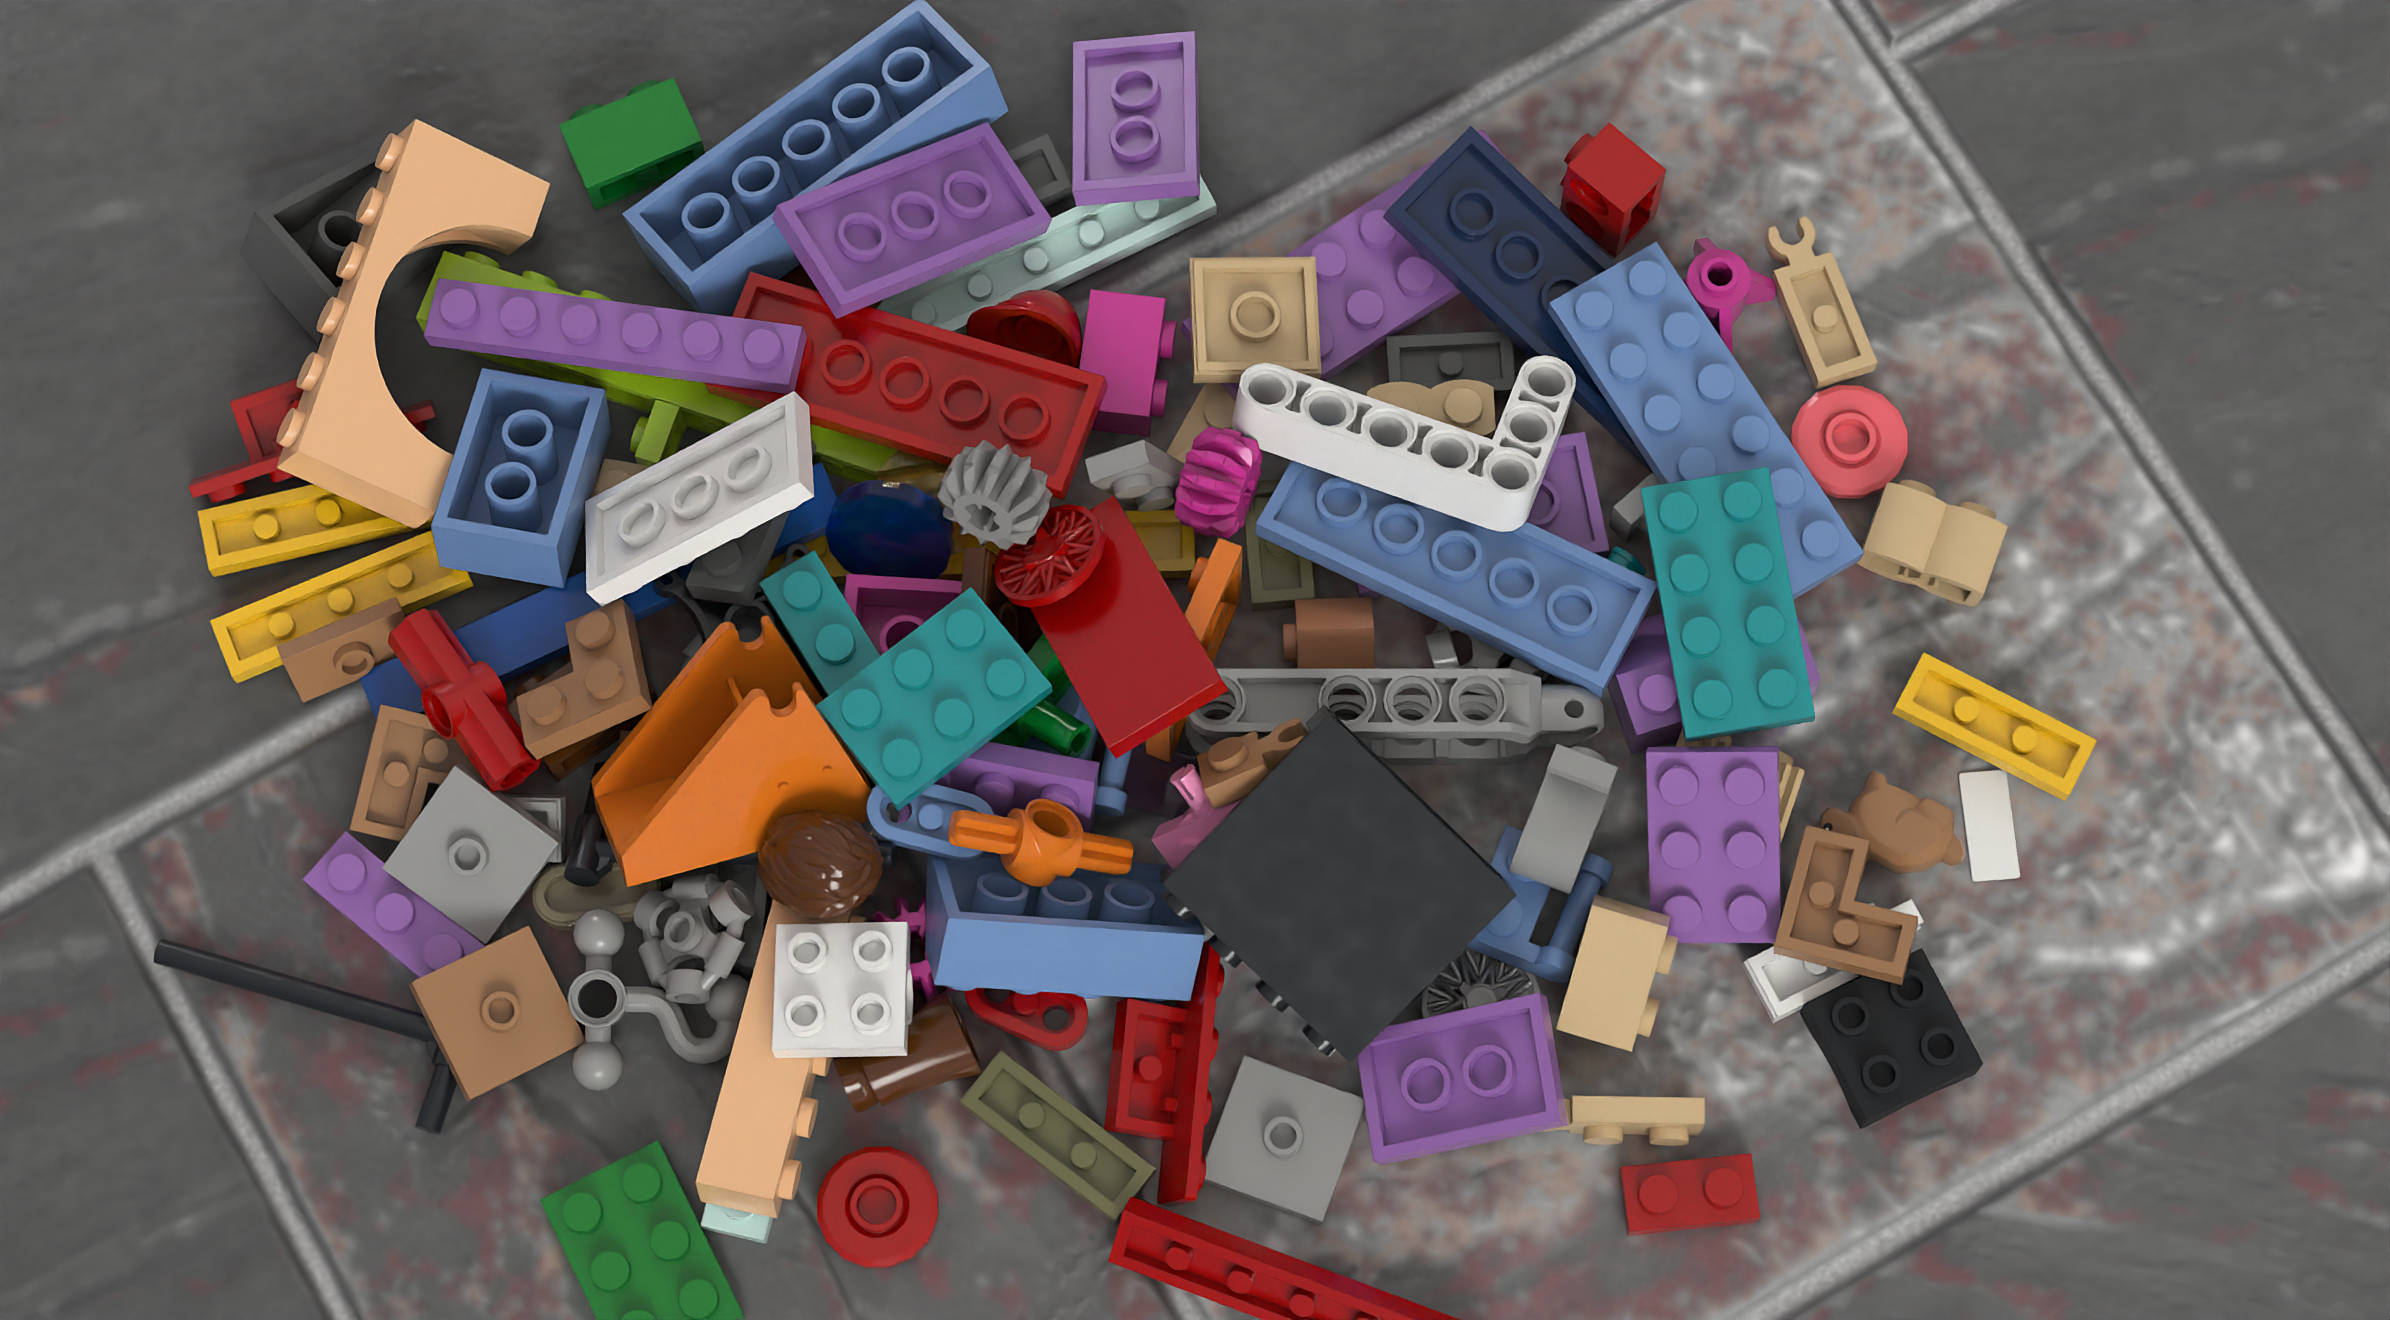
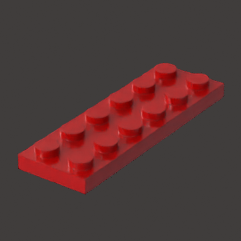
M753 272L749 273L732 317L803 327L807 339L794 391L809 405L810 424L946 465H950L953 458L960 454L965 446L976 448L982 440L990 442L998 450L1009 444L1013 454L1019 457L1031 456V468L1043 471L1048 475L1045 486L1053 494L1052 497L1065 500L1108 388L1105 376L866 306L836 319L818 291ZM704 383L710 394L760 409L787 395L784 393Z

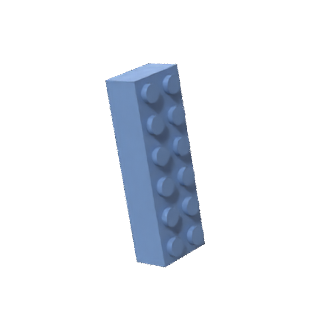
M915 0L622 213L647 260L695 312L730 316L736 308L750 272L779 280L801 264L772 219L778 204L988 122L990 125L1009 110L991 66L925 0Z

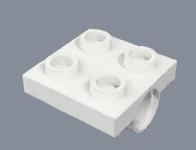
M908 922L776 924L772 1052L775 1058L907 1056L908 1025L911 1024L913 1016V980L910 967V928Z

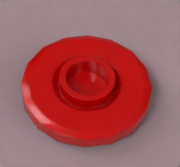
M1066 504L1049 508L1036 534L1030 537L1025 545L1013 543L1007 551L1004 549L999 551L994 568L998 589L1013 604L1029 608L1052 604L1071 594L1090 577L1102 558L1106 538L1101 522L1086 507Z
M890 1146L864 1147L843 1156L826 1173L817 1194V1221L827 1244L844 1260L866 1269L892 1268L912 1259L930 1241L939 1219V1195L929 1171L911 1154Z

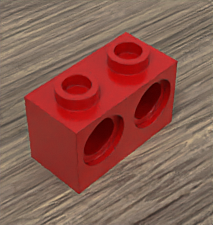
M1608 122L1595 137L1589 133L1583 135L1566 155L1564 162L1567 164V170L1560 183V186L1563 187L1560 211L1580 230L1616 258L1656 216L1666 169Z

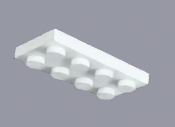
M793 391L585 501L586 593L600 606H604L628 593L637 591L643 585L680 566L689 564L695 558L732 539L743 536L749 530L786 511L793 510L803 502L813 498L814 482L809 405Z

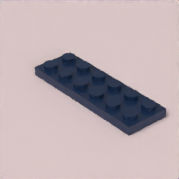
M1470 126L1386 211L1383 218L1530 358L1547 355L1566 362L1572 368L1576 377L1572 398L1652 473V469L1548 313L1551 301L1611 268L1616 263Z

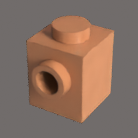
M1371 597L1295 599V624H1283L1284 662H1296L1297 669H1375L1374 620Z

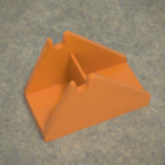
M766 615L761 618L762 633L759 638L748 643L740 641L739 634L733 623H721L658 698L652 709L644 715L592 778L591 784L596 810L627 887L759 852L769 837V828L773 826L779 817L805 810H822L830 814L851 815L860 824L867 822L866 806L872 788L861 765L832 731L817 709L816 705L824 700L823 696L769 616Z

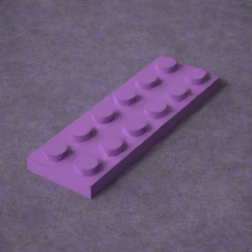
M1483 129L1477 131L1505 158ZM1440 156L1283 256L1315 257L1321 355L1320 380L1327 381L1385 343L1387 336L1397 335L1461 293L1383 218L1386 211ZM1189 317L1182 322L1181 332L1191 344V322ZM1221 383L1236 402L1239 383Z

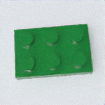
M658 1140L540 1199L597 1320L746 1319Z

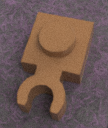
M1300 718L1282 723L1264 738H1260L1257 730L1241 737L1222 739L1215 743L1208 751L1197 755L1203 790L1213 809L1245 797L1307 734Z

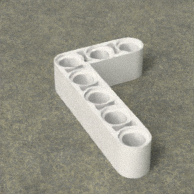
M1543 355L1527 360L1520 369L1494 437L1489 439L1285 367L1262 363L1247 368L1241 375L1231 425L1233 430L1244 433V437L1257 440L1261 450L1487 529L1507 532L1514 531L1523 526L1529 516L1563 429L1575 389L1576 377L1572 368L1566 362L1556 357Z

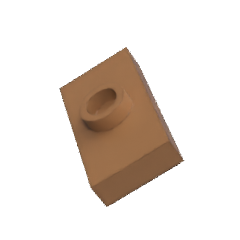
M397 597L277 646L280 658L303 703L357 681L359 678L367 675L372 668L397 657L387 643L390 631L400 625L406 618Z

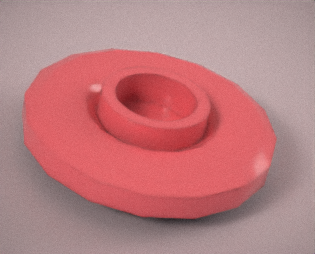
M1836 385L1817 392L1800 407L1790 431L1791 444L1823 492L1835 498L1861 499L1881 492L1887 482L1891 483L1898 476L1908 453V431L1899 410L1882 394L1863 386Z

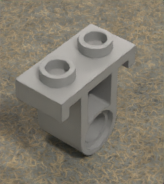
M1556 744L1546 770V775L1514 853L1509 871L1570 895L1592 838L1602 818L1618 767L1606 763L1605 758L1601 754L1589 748L1581 746L1567 748Z

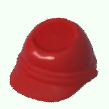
M1028 290L1017 293L1009 300L1000 302L996 306L983 307L972 312L967 320V336L1077 368L1080 363L1083 341L1077 311L1066 298L1053 291Z

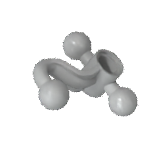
M602 908L588 910L579 917L574 925L573 939L580 953L586 956L585 972L574 980L570 986L567 998L569 1010L577 1021L585 1025V1043L579 1046L572 1060L573 1075L579 1084L587 1089L600 1091L610 1088L621 1077L624 1061L617 1046L611 1043V1026L619 1022L626 1012H648L655 1015L673 1051L688 1062L698 1064L717 1062L731 1053L750 985L748 980L740 975L730 973L727 979L720 977L710 988V1000L704 1003V1006L709 1016L716 1021V1028L711 1036L699 1038L692 1033L680 1005L677 1002L666 999V992L664 990L648 986H625L621 979L612 974V956L619 951L625 937L624 926L619 917L610 910ZM599 980L608 982L616 991L617 1002L615 1008L606 1017L592 1018L588 1016L581 1008V992L591 982Z

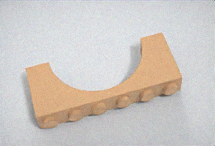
M417 119L398 135L390 133L380 148L375 162V167L382 170L376 188L371 187L367 191L357 211L356 221L363 224L357 243L352 241L347 246L340 259L336 275L343 279L337 298L332 296L328 300L319 317L317 331L324 334L318 352H312L301 368L297 379V387L304 390L297 410L292 408L285 416L276 440L278 444L284 446L276 468L413 529H416L435 515L454 455L432 443L410 423L393 400L385 384L375 347V317L381 291L393 268L401 258L427 247L442 244H471L510 255L532 238L550 183Z

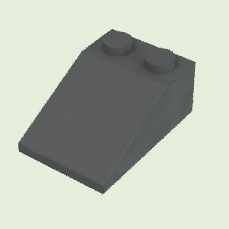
M381 146L255 211L240 252L242 258L317 344L321 343L324 335L317 331L319 317L328 300L332 296L337 298L343 279L336 275L338 264L347 246L352 241L357 243L363 224L356 221L357 211L367 191L371 187H377L382 173L381 169L375 167ZM458 244L435 245L417 250L401 258L385 282L377 309L442 257L444 251L449 252Z

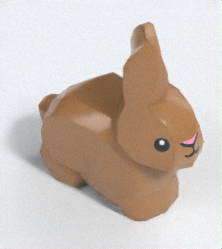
M1875 771L1869 773L1862 792L1852 800L1848 812L1835 807L1826 808L1820 815L1818 828L1870 840L1867 861L1871 860L1897 875L1925 872L1940 862L1950 866L1961 864L1965 855L1963 843L1953 833L1954 812L1927 797L1920 799L1905 790L1889 784L1886 776Z

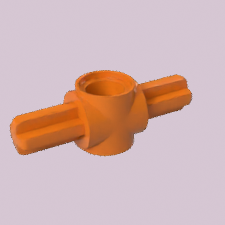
M1050 799L1032 800L1028 803L1025 810L1014 808L1008 813L1007 817L969 810H957L950 817L947 834L949 843L954 846L998 853L1005 869L1014 878L1027 885L1036 887L1052 884L1057 876L1069 877L1076 868L1113 875L1127 874L1131 869L1134 853L1133 844L1129 840L1083 832L1082 825L1077 816L1063 804Z

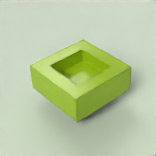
M656 399L649 418L644 416L639 418L630 445V451L635 453L634 457L637 464L651 467L677 453L687 427L680 406Z

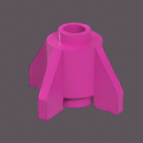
M1708 237L1695 239L1693 246L1695 259L1690 264L1686 279L1683 282L1731 354H1733L1732 323L1738 319L1744 305L1774 300L1776 295L1775 283L1773 279L1748 268L1743 259L1732 251L1719 249Z

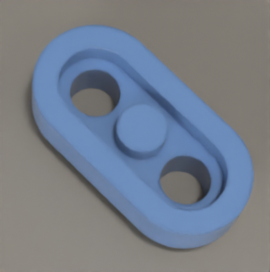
M933 784L907 804L911 811V817L903 823H895L886 814V808L891 802L877 785L871 791L866 806V818L872 832L881 840L892 841L901 847L954 861H970L978 858L985 852L954 846L949 843L947 837L950 817L957 810H969L994 815L991 807L982 798L971 793Z

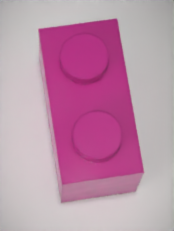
M1091 289L1079 369L1105 376L1108 385L1091 430L1150 437L1153 416L1164 418L1169 381L1158 379L1161 357L1173 358L1177 321L1166 320V298Z

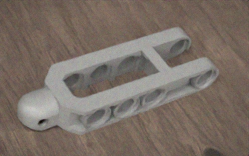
M1217 669L1228 688L1227 692L1231 695H1220L1187 715L1185 736L1187 746L1193 755L1197 757V755L1208 751L1213 746L1203 741L1199 733L1212 738L1241 737L1257 730L1260 738H1264L1277 726L1296 718L1301 719L1308 733L1309 729L1306 722L1325 705L1336 716L1341 714L1354 716L1356 719L1341 721L1387 765H1506L1525 760L1538 747H1555L1556 744L1564 747L1575 746L1599 733L1605 725L1604 706L1601 698L1595 693L1572 684H1541V677L1514 669ZM1348 688L1354 689L1361 695L1332 694L1339 689ZM1413 688L1419 689L1426 695L1397 694L1404 689ZM1479 688L1486 690L1492 696L1462 694L1469 689ZM1220 714L1225 715L1227 718L1216 721L1206 717ZM1411 714L1421 719L1412 721L1402 718L1401 715ZM1465 715H1480L1484 720H1472ZM1394 738H1424V740L1417 745L1407 746L1400 744ZM1458 738H1488V740L1481 745L1471 746L1461 742Z

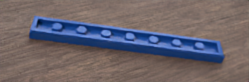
M822 462L813 466L814 497L803 502L797 508L790 510L771 559L786 553L793 544L801 543L804 545L849 524V520ZM695 559L689 564L675 569L685 581L689 576ZM585 570L566 579L564 588L548 587L453 631V633L474 663L484 661L495 671L501 683H504L569 653L565 623L603 606H600L586 593ZM666 579L661 580V582L665 585L671 584ZM652 581L643 585L637 591L618 598H622L633 611L635 622L678 603L670 597L662 598L657 596L652 589ZM398 657L372 668L367 675L359 678L376 719L380 704L426 715L422 706L421 690Z

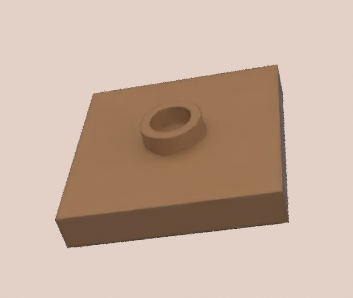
M529 925L409 984L467 1102L585 1043V1037L575 1017L569 1010V1005Z

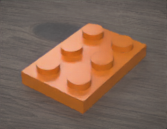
M1218 538L1210 558L1200 556L1192 570L1187 592L1193 594L1184 613L1213 663L1240 605L1242 596L1243 547ZM1186 717L1146 740V754L1170 763L1184 732Z

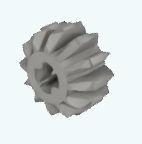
M982 440L976 448L965 446L960 454L953 458L940 483L941 489L937 497L945 505L943 516L960 524L959 534L970 533L976 536L982 547L987 542L993 541L999 548L1007 551L1013 543L1025 545L1029 538L1036 534L1037 529L1050 508L1049 502L1053 495L1045 486L1048 475L1043 471L1031 468V456L1019 457L1013 454L1009 444L998 450L990 442Z

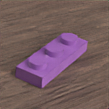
M346 831L303 879L307 886L418 978L485 947L464 928L382 869L385 863Z

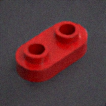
M976 987L973 990L964 991L970 1011L979 1020L1048 1051H1064L1072 1048L1080 1042L1088 1028L1089 1016L1086 1002L1083 997L1076 994L1039 992L1037 994L1025 995L1010 990L1009 996L1005 1001L993 1003L985 996L988 988ZM1055 1009L1064 1011L1069 1017L1067 1024L1057 1030L1048 1028L1044 1023L1046 1014Z

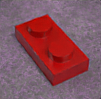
M1751 1153L1620 1167L1619 1177L1627 1236L1756 1223L1760 1219Z

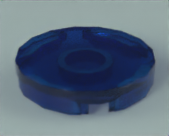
M868 480L848 487L834 501L825 535L830 552L840 565L851 574L936 579L946 570L954 544L952 538L954 532L951 520L943 516L944 508L940 503L919 488L900 483L899 489L882 487L884 480Z

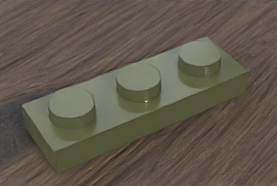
M1001 1050L960 1100V1104L964 1109L1114 1224L1120 1220L1130 1196L1137 1198L1156 1173V1169Z

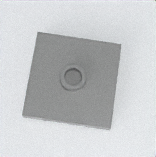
M458 763L452 768L382 869L486 945L492 941L564 839L500 791L492 792L481 777L462 763Z
M1244 1055L1205 1159L1206 1176L1204 1183L1323 1225L1365 1109L1364 1098Z

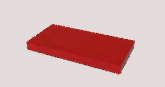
M1115 495L1089 510L1101 522L1106 538L1102 558L1090 577L1075 591L1058 601L1030 609L1105 744L1117 759L1227 692L1228 688Z

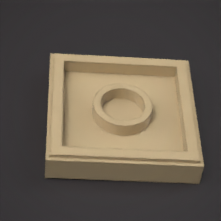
M1315 257L1189 258L1188 275L1193 383H1240L1241 375L1247 368L1262 363L1279 365L1320 380L1321 355Z

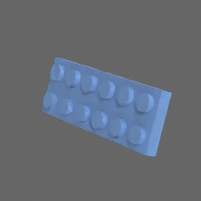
M1657 241L1549 303L1548 313L1661 484L1769 466L1793 599L1861 560L1864 554L1863 550Z
M1293 460L1290 462L1266 504L1255 527V535L1559 679L1572 685L1586 688L1600 698L1657 591L1655 581L1526 521L1523 526L1514 531L1500 532L1490 530Z

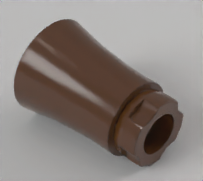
M947 989L913 1011L912 1022L908 1025L907 1056L833 1057L840 1081L857 1113L868 1110L879 1104V1102L882 1106H886L919 1091L949 1081L983 1073L980 1059L969 1032Z

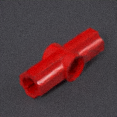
M423 608L407 616L395 629L390 631L387 643L421 690L422 706L432 727L446 740L455 738L492 792L503 791L504 793L517 787L539 768L542 758L536 759L525 747L522 729L507 710L506 693L497 674L484 661L473 662L437 609L429 611Z

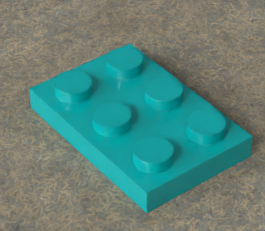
M970 587L818 703L816 707L832 731L895 809L899 811L1046 698L1053 690L1050 682L972 587Z

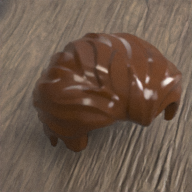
M805 810L781 816L769 828V837L758 852L757 868L766 891L774 900L785 905L800 916L811 920L826 919L827 917H838L864 902L868 894L875 889L883 873L884 857L881 855L882 851L878 849L877 841L851 815L830 814L822 810Z

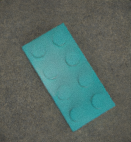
M1769 466L1641 488L1640 496L1685 743L1815 721V711Z

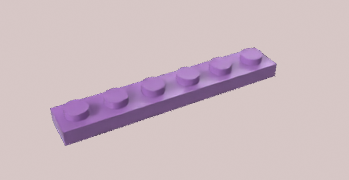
M438 278L423 335L430 346L789 394L795 390L807 339L802 326Z

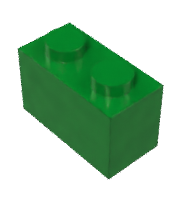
M673 77L662 82L656 80L643 82L633 87L626 97L604 106L601 104L585 106L574 112L568 121L559 124L567 150L594 211L668 181L705 154L701 137Z

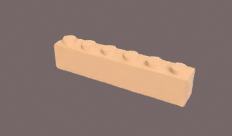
M879 880L877 882L875 889L868 895H875ZM773 899L695 1182L700 1202L778 1218L783 1198L788 1200L794 1199L802 1168L801 1161L793 1160L799 1136L810 1138L818 1109V1099L810 1098L816 1075L826 1077L832 1057L775 1058L772 1052L776 924L866 923V917L858 916L861 904L838 917L811 920L796 914L785 905Z

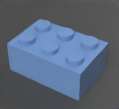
M482 368L431 524L440 567L564 588L585 520V501L592 497L612 432L605 389Z

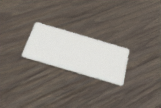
M2004 770L1960 773L1959 783L1972 880L1979 882L2019 878L2020 871L2007 772Z

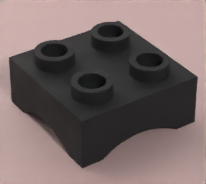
M1922 948L1910 953L1902 985L1862 976L1807 1002L1800 1013L1810 1034L1833 1070L1850 1111L1860 1129L1885 1118L1923 1097L1975 1075L1983 1065L1976 1048Z

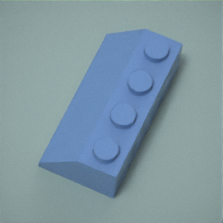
M985 851L981 856L970 861H954L931 854L927 856L925 950L934 985H945L962 991L973 990L976 987L1009 989L1025 995L1037 994L1039 992L1072 993L1089 999H1096L1102 996L1135 997L1152 1003H1159L1165 1000L1190 1001L1205 933L1200 920L1196 916L1190 923L1185 922L1161 897L1167 889L1161 883L1160 871L1166 865L1173 870L1169 864L1132 862L1130 871L1124 875H1113L1076 868L1069 877L1057 876L1052 884L1036 887L1027 885L1014 878L1005 869L998 853Z

